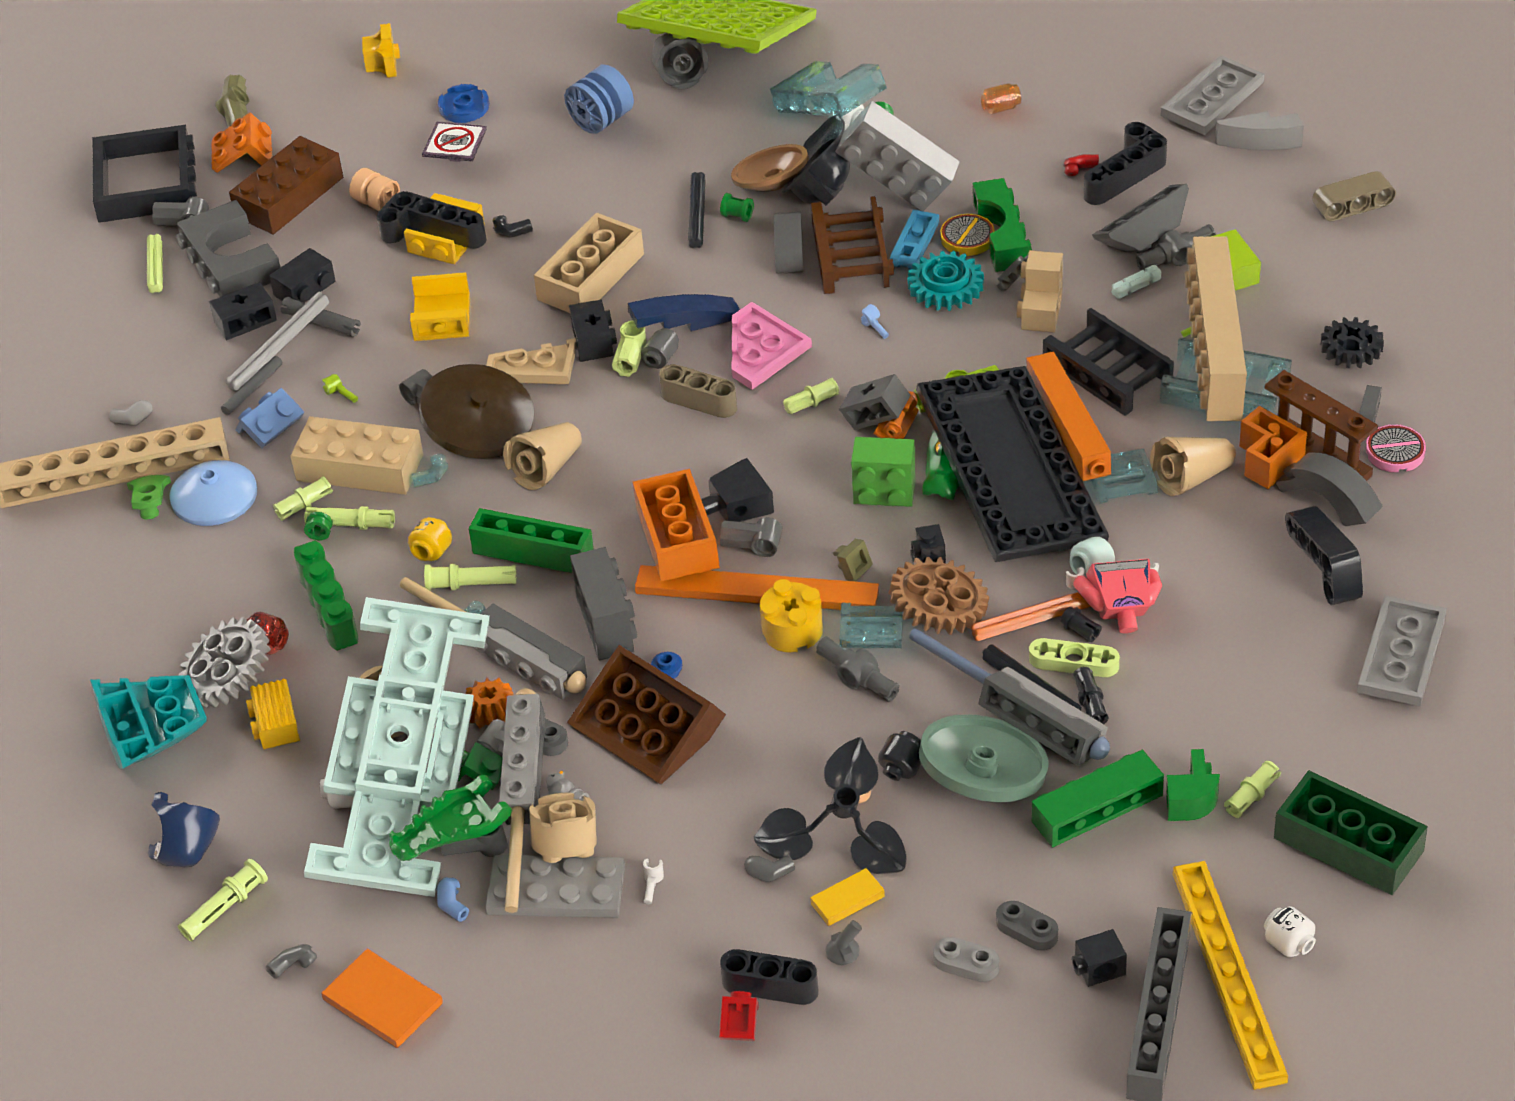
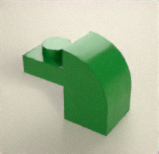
M1191 749L1190 774L1167 775L1166 804L1168 821L1197 820L1207 816L1216 807L1220 774H1212L1211 762H1205L1204 749Z

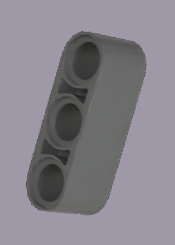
M801 212L774 213L776 273L803 272Z

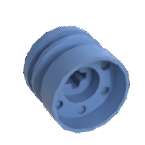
M601 64L588 73L585 78H581L567 88L564 94L565 105L575 123L583 130L593 134L599 133L612 124L614 120L626 114L632 109L634 104L633 92L629 83L618 70L609 65Z

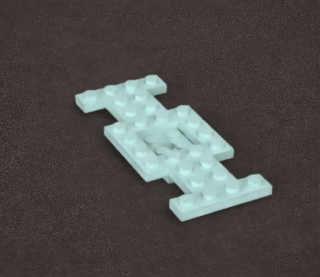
M366 597L360 630L390 634L382 672L381 675L379 674L378 681L348 676L323 787L325 793L354 797L343 848L316 843L310 844L304 870L305 878L435 897L441 862L416 858L410 861L399 860L390 849L389 833L392 830L394 833L401 832L406 825L412 823V816L419 813L422 805L430 807L433 797L439 798L444 791L457 788L474 695L444 691L453 644L484 648L490 616ZM395 732H404L408 735V738L403 742H396L391 738V735Z

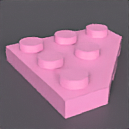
M750 302L732 315V378L751 390L812 347L810 337L753 302Z

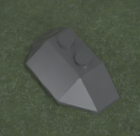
M1169 185L1101 230L1093 233L1094 240L1121 251L1143 253L1151 249L1153 242L1159 241L1165 233L1180 226L1189 190L1188 185Z

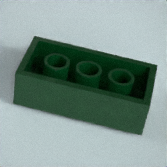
M1308 770L1276 812L1274 839L1393 896L1423 854L1428 826Z

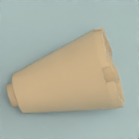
M565 422L515 435L504 445L503 457L507 470L512 468L517 476L513 479L524 488L537 490L544 487L580 447L582 443L581 433L576 426Z
M1164 437L1152 446L1150 454L1152 472L1157 471L1160 480H1157L1156 483L1165 494L1170 496L1181 495L1232 466L1236 451L1233 444L1226 438Z

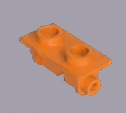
M908 391L911 396L899 417L879 423L873 434L879 438L904 439L919 411L916 408L918 403L917 395L912 391Z

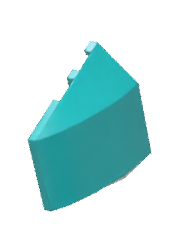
M189 675L150 677L147 681L130 682L128 678H120V683H101L100 679L90 680L102 726L119 769L152 757L179 743L207 722V717Z

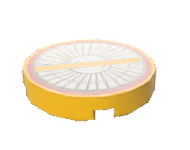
M969 213L959 214L943 223L940 230V239L947 251L952 252L954 250L959 252V255L973 256L989 249V234L995 230L993 224L985 217Z

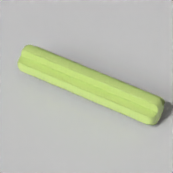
M157 233L155 235L150 234L147 237V286L150 293H160L163 289L161 236Z

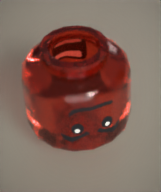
M259 611L246 619L247 621L253 620L266 632L265 635L270 640L267 645L271 648L266 655L277 653L287 644L289 631L282 618Z

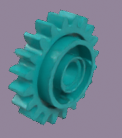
M941 251L938 256L930 253V259L920 257V264L913 263L912 270H908L907 285L910 290V296L916 297V303L925 301V308L936 305L937 311L941 307H946L948 311H951L952 305L962 309V302L971 305L972 298L979 299V292L984 290V272L981 271L980 264L975 265L974 258L966 260V254L958 257L955 251H952L950 255Z

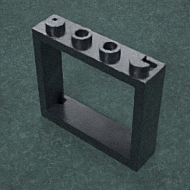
M186 124L92 137L93 205L98 223L153 215V205L155 202L186 203L189 198L197 196L194 168L196 161L193 151L195 146L193 134L188 135ZM179 150L180 185L109 195V159Z

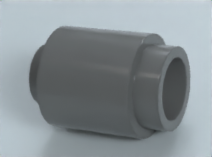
M662 328L656 331L641 351L644 362L652 368H663L678 349L679 338L677 334L669 328Z

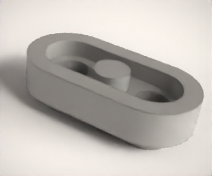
M955 937L943 938L934 946V963L938 969L978 982L990 981L999 973V956L996 951L989 947Z

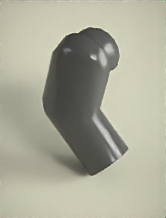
M789 855L775 862L760 856H749L745 860L744 868L752 877L765 882H772L794 871L795 865Z
M308 944L288 948L266 965V970L276 979L297 960L302 967L307 968L317 959V954L311 950L312 946Z

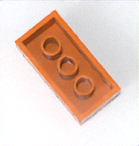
M690 469L632 482L636 509L661 581L720 568L716 539Z

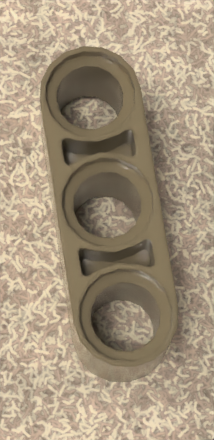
M1374 171L1324 185L1315 191L1312 201L1328 221H1336L1389 205L1396 196V190L1381 172Z
M676 364L666 365L660 369L661 395L665 401L721 418L730 417L736 413V388L732 381Z

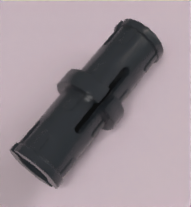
M1080 667L1073 673V679L1079 691V703L1085 708L1087 715L1104 725L1108 721L1109 716L1102 702L1103 692L1096 685L1092 669Z

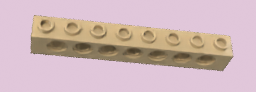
M221 417L0 463V509L125 483L144 476L162 475L186 470L206 461H229L230 458Z

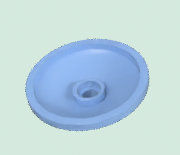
M226 460L206 461L189 468L176 479L170 490V503L174 513L185 522L200 526L219 525L238 518L252 506L257 496V484L252 472L241 464Z

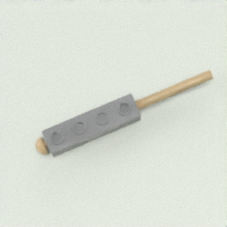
M404 577L400 582L402 589L435 608L466 612L407 577ZM494 603L481 613L482 615L490 616L485 647H473L476 651L487 654L495 659L499 665L507 666L517 672L524 680L534 682L546 693L554 694L562 700L569 693H579L585 688L587 671L584 656Z
M528 688L519 690L515 695H508L506 705L499 802H507L512 809L511 815L505 821L506 825H511L505 911L509 913L518 911L524 824H530L529 808L532 804L534 807L538 805L541 791L545 712L539 694Z

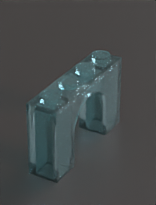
M814 61L772 87L770 91L773 97V104L779 113L820 116L838 115L842 117L887 89L879 64H861L837 79L831 62Z

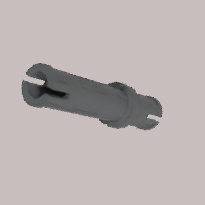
M285 297L281 305L287 306V308L281 307L282 314L293 316L306 303ZM325 309L309 323H315L352 337L357 336L360 331L359 328L354 326H361L360 320Z

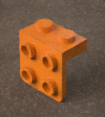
M250 112L243 118L236 119L232 126L224 131L216 133L211 142L212 170L216 173L220 172L245 153H248L261 166L272 158V131L265 122L258 120Z

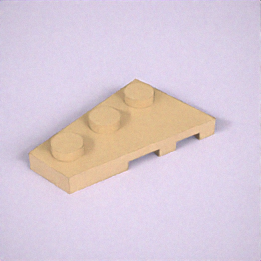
M576 338L566 340L567 344L552 347L551 343L541 344V349L526 352V350L521 348L489 354L486 366L502 370L520 383L569 384L577 349Z

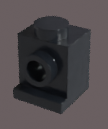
M935 524L915 528L916 540L911 541L912 550H910L913 564L915 558L924 563L926 557H930L933 562H937V559L941 557L943 563L946 564L945 542L940 525Z

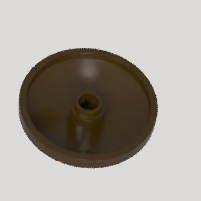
M462 364L438 372L426 383L420 397L419 418L429 437L447 451L468 458L489 459L503 456L504 445L513 436L531 431L534 420V405L526 388L508 373L486 365Z

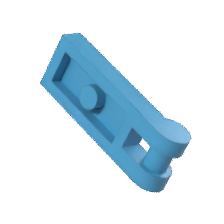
M919 210L912 211L890 256V259H893L894 267L899 268L901 265L908 267V270H912L913 263L920 264V257H923L939 225V214Z

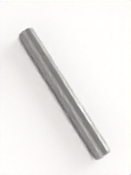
M317 292L226 378L227 386L235 392L243 387L329 305L328 297L321 292Z

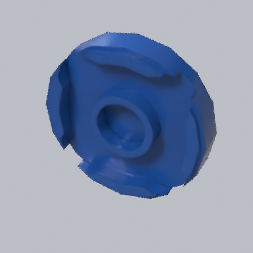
M472 84L452 86L447 89L448 93L444 95L442 93L438 99V109L441 116L455 123H466L479 119L488 111L490 105L487 92L484 89L479 90L478 86Z

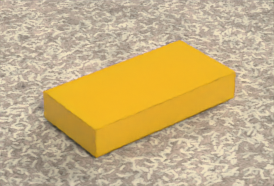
M865 868L810 897L813 908L825 923L830 926L885 897V891L869 870Z

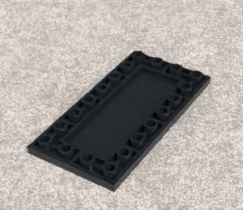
M1026 366L917 383L916 391L995 562L1072 549L1077 543L1091 537H1101L1108 542L1109 534Z

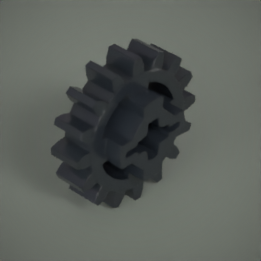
M1343 317L1342 323L1333 320L1332 327L1325 326L1324 333H1321V352L1327 353V360L1336 359L1335 365L1337 366L1341 363H1346V368H1350L1352 364L1362 368V363L1364 362L1372 365L1373 359L1379 360L1380 353L1383 352V332H1378L1377 325L1370 327L1369 320H1365L1362 323L1358 322V317H1354L1353 321H1348L1346 317Z

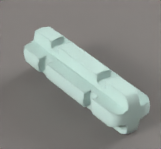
M1151 265L1145 268V272L1141 270L1124 278V282L1120 280L1113 283L1111 292L1117 299H1121L1127 296L1128 292L1131 294L1150 285V283L1159 281L1162 272L1156 265Z

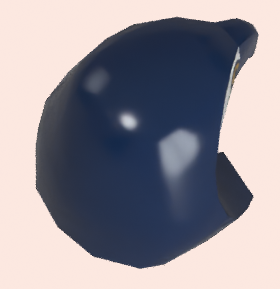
M164 792L155 793L152 807L160 817L162 841L157 842L155 845H149V857L165 866L184 868L195 866L202 859L217 832L220 815L212 809L190 805L186 802L169 803L168 794Z

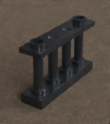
M1092 308L1087 310V328L1066 342H1061L1052 335L1043 339V354L1054 351L1070 380L1124 416L1133 411L1134 392L1157 377L1168 385L1173 383V360ZM1092 337H1096L1104 342L1086 356L1074 350ZM1113 350L1125 356L1106 370L1095 364ZM1135 363L1145 369L1144 372L1128 383H1123L1116 378L1117 375Z

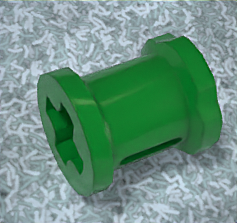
M730 193L724 194L720 204V214L723 217L735 216L741 218L744 222H748L752 217L754 210L753 199L746 198L744 200L733 197Z

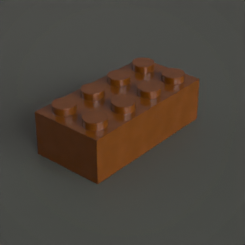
M299 136L230 190V200H237L245 211L249 224L274 235L344 178L339 153Z

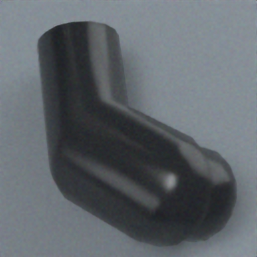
M499 215L492 219L493 229L498 234L515 237L533 231L530 219L515 223H507V218L504 215Z

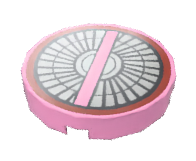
M1403 425L1378 427L1366 440L1368 459L1371 464L1381 470L1399 472V469L1407 468V472L1418 467L1425 458V440L1420 433L1410 427Z

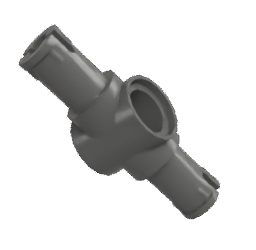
M1210 224L1191 233L1184 232L1180 234L1177 230L1168 231L1161 237L1155 249L1136 256L1137 265L1144 272L1145 268L1162 263L1167 265L1172 262L1176 266L1185 265L1187 263V248H1192L1193 237H1211L1216 235V232Z
M827 636L819 641L816 653L835 664L837 675L844 685L851 689H857L859 686L865 689L870 688L888 702L897 696L899 684L880 673L878 662L869 651L862 648L856 652L851 649L845 650Z

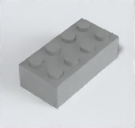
M873 101L868 104L843 132L835 151L921 211H924L953 181L960 163L956 158Z

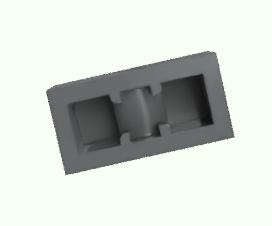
M893 374L851 387L839 411L852 428L858 430L898 418L911 395L898 377Z

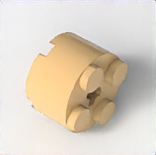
M556 793L543 796L538 799L537 806L534 807L533 804L530 806L531 846L534 851L542 855L543 861L555 863L559 862L562 858L575 856L587 858L594 854L597 834L595 803L593 800L583 796L584 801L574 799L573 793Z

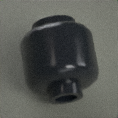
M907 731L890 735L878 755V762L884 768V775L895 781H899L901 778L910 779L914 777L921 765L919 758L921 739Z

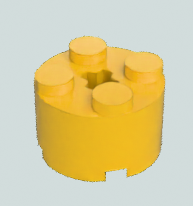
M781 579L776 581L773 587L764 593L760 600L761 629L769 646L778 651L791 653L798 652L797 648L806 645L808 649L819 641L823 633L820 593L816 588Z

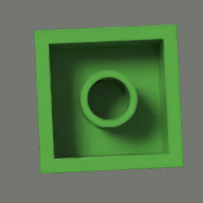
M855 437L851 460L853 504L912 507L916 483L914 439Z

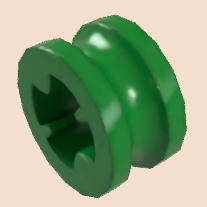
M312 512L307 516L304 533L313 540H325L330 535L333 521L325 513Z

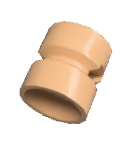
M365 167L357 171L353 176L349 192L354 200L380 211L396 193L400 192V186L397 181Z

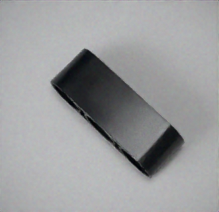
M740 949L729 950L720 959L722 985L729 993L733 991L749 992L751 997L798 1005L810 1004L818 997L817 969L810 961Z

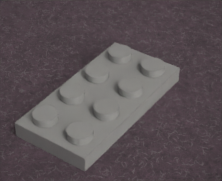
M1220 56L1161 107V116L1205 135L1216 125L1217 120H1222L1264 83L1265 74Z
M1385 595L1359 679L1357 693L1421 706L1446 618L1447 608Z
M494 855L486 902L487 915L619 918L625 872L624 857L580 858L575 856L562 858L559 862L549 863L543 861L542 856L522 855L518 911L509 913L505 911L509 855Z

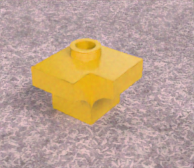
M380 24V30L375 35L362 37L366 72L377 71L384 73L387 78L397 77L396 59L400 58L399 43L393 42L391 24Z

